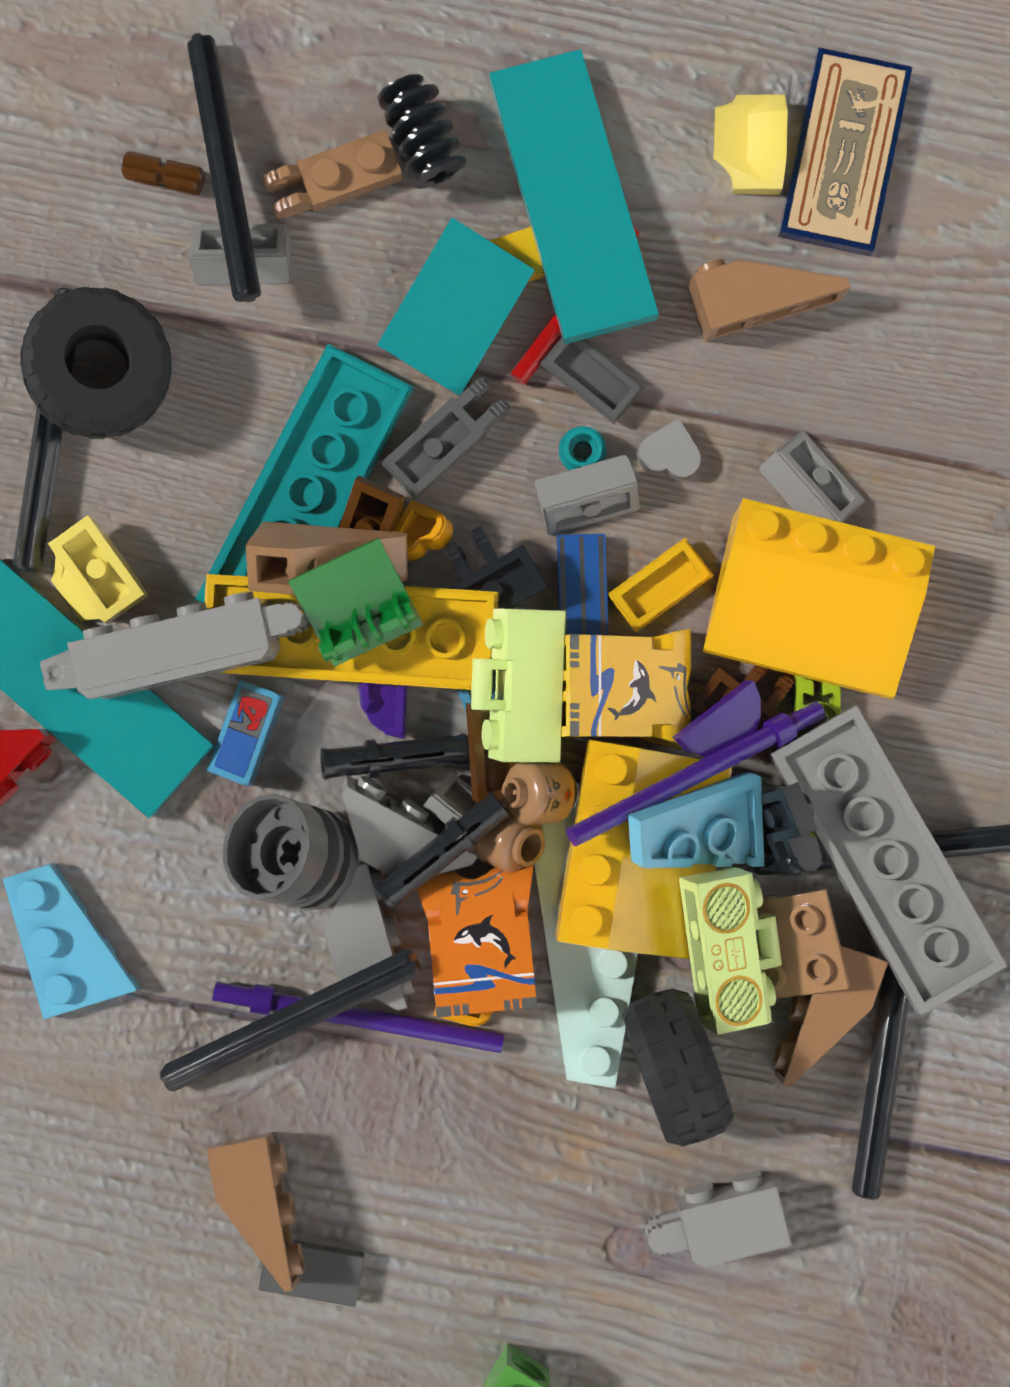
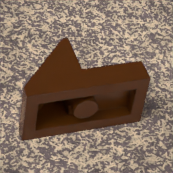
M358 475L354 481L339 528L392 532L404 513V495Z

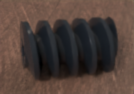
M409 74L388 84L380 91L377 98L380 108L386 111L384 114L385 121L392 128V139L395 144L400 146L398 149L401 161L407 164L405 167L407 177L414 181L412 184L414 188L424 189L450 179L456 172L463 169L467 164V160L462 155L450 157V154L460 147V143L454 137L443 139L453 129L450 120L436 121L446 112L445 104L442 102L429 103L438 96V86L434 84L422 85L424 81L422 75Z

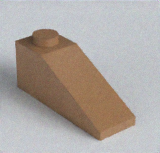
M717 259L697 268L698 273L693 274L688 290L704 341L707 342L840 302L851 286L848 278L743 260L726 264L724 259Z

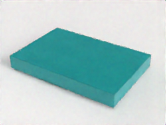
M452 217L377 346L459 396L535 270Z

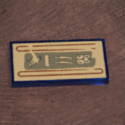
M818 48L778 237L871 257L875 251L912 72L911 66Z

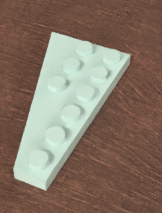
M576 783V785H577V793H578V790H579V784H580V783ZM576 799L569 815L559 823L541 824L545 837V846L540 859L534 866L566 1079L615 1089L626 1028L622 1014L630 1004L638 953L558 942L555 937L570 845L566 829L573 825Z

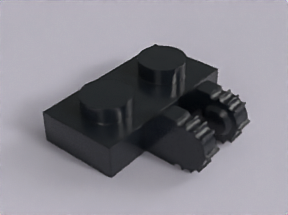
M481 525L471 530L472 539L479 551H482L488 565L476 572H472L467 562V557L460 545H457L455 541L445 545L450 559L462 580L446 589L499 592L498 609H513L548 589L525 545H521L499 558Z
M799 782L763 792L764 845L769 844L775 861L779 863L778 868L780 867L781 872H784L785 875L795 874L797 876L801 875V872H816V869L823 864L821 862L823 859L821 857L822 852L819 851L820 846L817 839L808 835V833L818 828L813 819L814 810L808 796L802 792Z

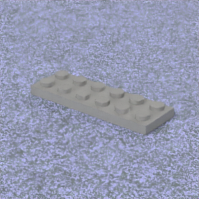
M857 705L852 706L768 754L785 785L799 782L802 792L810 799L814 810L813 819L818 828L813 831V834L882 955L888 962L890 969L916 1014L920 1016L926 1014L1008 967Z

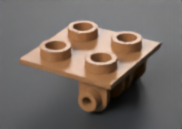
M827 889L777 898L775 895L763 896L762 906L757 908L758 915H776L782 965L762 970L774 985L776 999L850 989ZM756 931L758 953H759V955H760V948H759V941H758V933H757V931Z

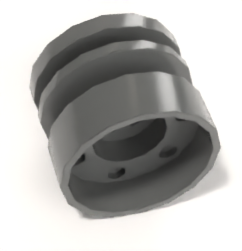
M278 794L262 795L242 806L230 822L223 842V864L228 880L240 894L256 900L282 904L304 911L319 910L339 900L351 884L357 867V844L351 826L339 814Z

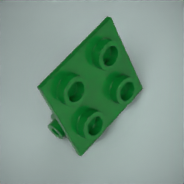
M376 538L288 580L290 587L321 642L318 644L322 657L326 662L331 661L334 667L423 626V622L380 538Z

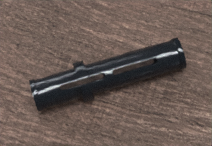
M465 733L456 736L379 744L376 743L375 739L364 740L363 745L320 749V765L324 780L366 774L368 779L379 778L381 772L470 763L468 736Z
M492 791L489 792L487 797L459 819L452 817L446 822L448 828L418 852L414 853L384 880L375 884V890L386 905L395 910L399 904L428 881L432 880L464 852L467 851L471 854L479 848L477 842L505 819L510 818L509 811ZM479 821V823L476 826H474L471 830L467 831L464 835H462L467 829H469L472 825ZM458 837H460V838H459L456 842H454L450 847H446V846H448L451 842H453L455 839H457ZM435 855H438L435 859H433L430 863H428L425 867L418 871L414 876L407 880V878L410 875H412L415 871L422 867L426 862H428Z

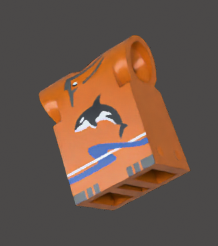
M534 864L512 873L494 867L487 874L477 879L462 877L453 871H448L436 875L417 890L428 919L437 1017L537 1007L527 912Z

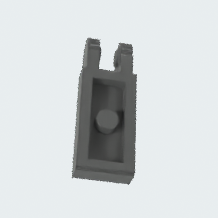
M483 376L472 383L456 399L452 397L381 463L414 500L418 499L485 437V432L491 429L509 411L511 406L504 399L492 404L476 422L465 411L487 393L490 383Z

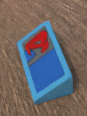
M239 680L207 771L241 785L253 787L286 696Z

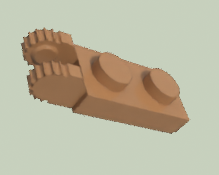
M384 129L296 161L297 165L279 167L265 174L262 177V182L265 190L270 192L301 182L304 183L307 193H294L288 197H283L272 205L275 217L277 219H286L312 209L314 212L399 182L403 179V175L387 131Z

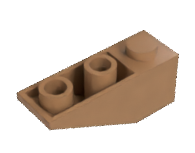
M262 522L246 544L249 591L295 595L288 580L376 538H380L401 581H407V533Z
M840 943L850 989L794 996L788 1014V1020L793 1022L787 1040L781 1039L779 1041L772 1061V1066L777 1068L775 1076L783 1085L792 1086L872 1010L888 963L887 961Z
M274 1132L216 1143L207 1149L216 1202L283 1291H292L299 1282L298 1275L305 1272V1262L301 1244H293L290 1224L296 1222V1210L291 1192L284 1193L281 1173L287 1172V1158L283 1143L275 1142Z

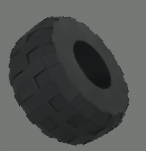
M88 286L75 288V290L64 294L60 293L50 299L31 319L23 337L20 352L24 385L38 410L49 421L62 428L63 431L75 436L89 437L90 439L120 437L131 433L142 424L144 425L162 404L169 389L172 374L169 342H167L163 328L156 317H153L144 305L133 297H128L118 292V290L106 287L89 288ZM89 340L106 341L115 346L124 356L128 367L127 373L120 382L112 387L104 389L88 388L77 382L68 372L66 358L71 349L79 343Z
M671 988L631 1002L630 1006L622 1014V1018L665 1141L683 1147L723 1133L734 1119V1115L708 1036L689 993Z

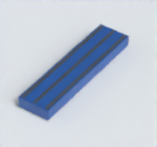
M605 534L557 535L559 611H566L565 635L608 636Z

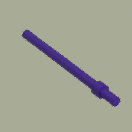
M815 701L790 715L781 713L765 721L762 729L568 827L566 832L570 842L577 847L628 821L629 814L662 803L771 746L775 748L784 746L795 740L798 732L825 719L824 708L819 702Z
M217 981L212 1001L249 1007L250 1013L267 1016L271 1012L282 1009L305 997L275 992L276 987L255 984V987L251 988ZM352 1007L325 1020L331 1023L501 1053L504 1034L360 1007Z

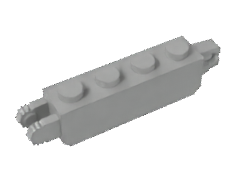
M243 592L224 597L225 606L207 610L206 603H197L177 608L178 617L160 621L159 614H152L129 620L131 628L116 632L113 631L112 625L84 630V639L67 643L69 650L40 661L46 690L77 688L78 692L88 699L100 697L102 699H109L272 661L281 649L279 638L296 635L297 632L302 633L303 630L307 631V627L311 626L300 604L285 602L284 605L281 603L271 605L270 600L254 598L253 592Z

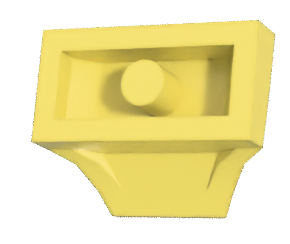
M784 94L736 95L733 102L715 107L713 159L721 164L731 176L732 194L780 195L783 189L787 155L788 109Z
M87 515L48 543L56 557L51 581L80 622L100 619L108 624L148 597L137 575L111 539L92 517Z

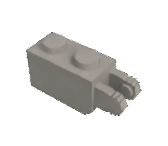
M746 1172L735 1176L732 1179V1184L716 1188L712 1184L692 1186L684 1191L685 1196L675 1198L677 1209L659 1213V1216L648 1217L649 1220L645 1221V1231L643 1232L644 1236L647 1237L646 1243L650 1246L653 1254L657 1253L659 1256L660 1254L665 1256L667 1252L673 1254L689 1250L692 1261L704 1268L792 1246L776 1184L769 1174L761 1176L760 1172Z

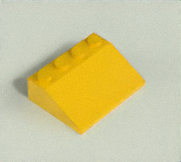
M743 498L732 518L702 652L892 700L898 688L927 592L935 546Z
M593 740L586 741L573 825L701 759ZM732 767L670 799L730 778ZM628 821L577 847L570 842L555 937L558 942L606 950L690 959L679 877L715 871L716 866L712 864H694L692 868H643L631 861Z

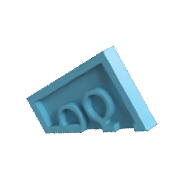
M749 771L628 815L631 861L643 868H692L694 864L731 867L732 864L743 863L751 867H765L761 777Z
M55 863L3 878L43 1019L141 989L134 976L128 974L115 955L116 951L107 938H103L87 915L88 910Z

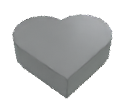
M679 418L646 437L641 442L637 453L638 462L645 471L654 474L665 471L676 480L690 478L696 473L701 463L700 452Z

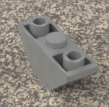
M346 776L342 783V797L361 861L385 874L390 875L414 853L418 852L448 828L446 824L443 826L429 819L430 813L421 805L408 799H404L401 804L386 796L387 790L378 782L365 776H361L359 780ZM458 837L457 839H455L453 842H451V843H450L448 846H446V847H450V846H451L454 842H456L460 837ZM467 851L464 852L438 874L473 865L477 858V853L472 852L469 854ZM435 855L428 862H426L422 867H420L417 871L410 875L407 878V880L414 876L418 871H420L438 855Z
M361 863L357 866L351 884L339 898L323 926L335 974L341 979L396 954L395 946L402 945L395 916L387 918L382 899L374 888L375 884L385 879L384 873L380 870L374 871L373 867L366 863ZM411 979L374 998L397 1011L405 1009L410 1002L408 994L415 992L414 981Z

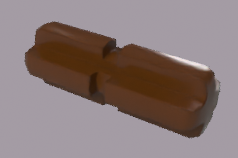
M132 151L126 152L122 160L121 174H123L126 180L156 187L163 183L165 189L199 195L203 190L205 173L200 166L169 159L164 163L161 162L159 157Z

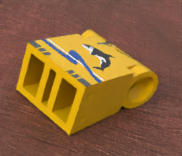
M691 628L652 637L565 635L561 737L638 738L661 746L683 749L673 739V736L692 722L691 704L687 690L691 672Z

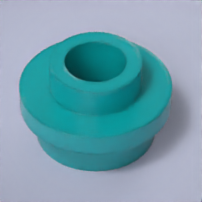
M586 426L575 427L567 431L562 437L558 449L559 459L568 471L604 461L607 452L606 443L602 435L595 429ZM578 444L587 445L591 449L590 457L584 460L578 459L573 453L574 447Z

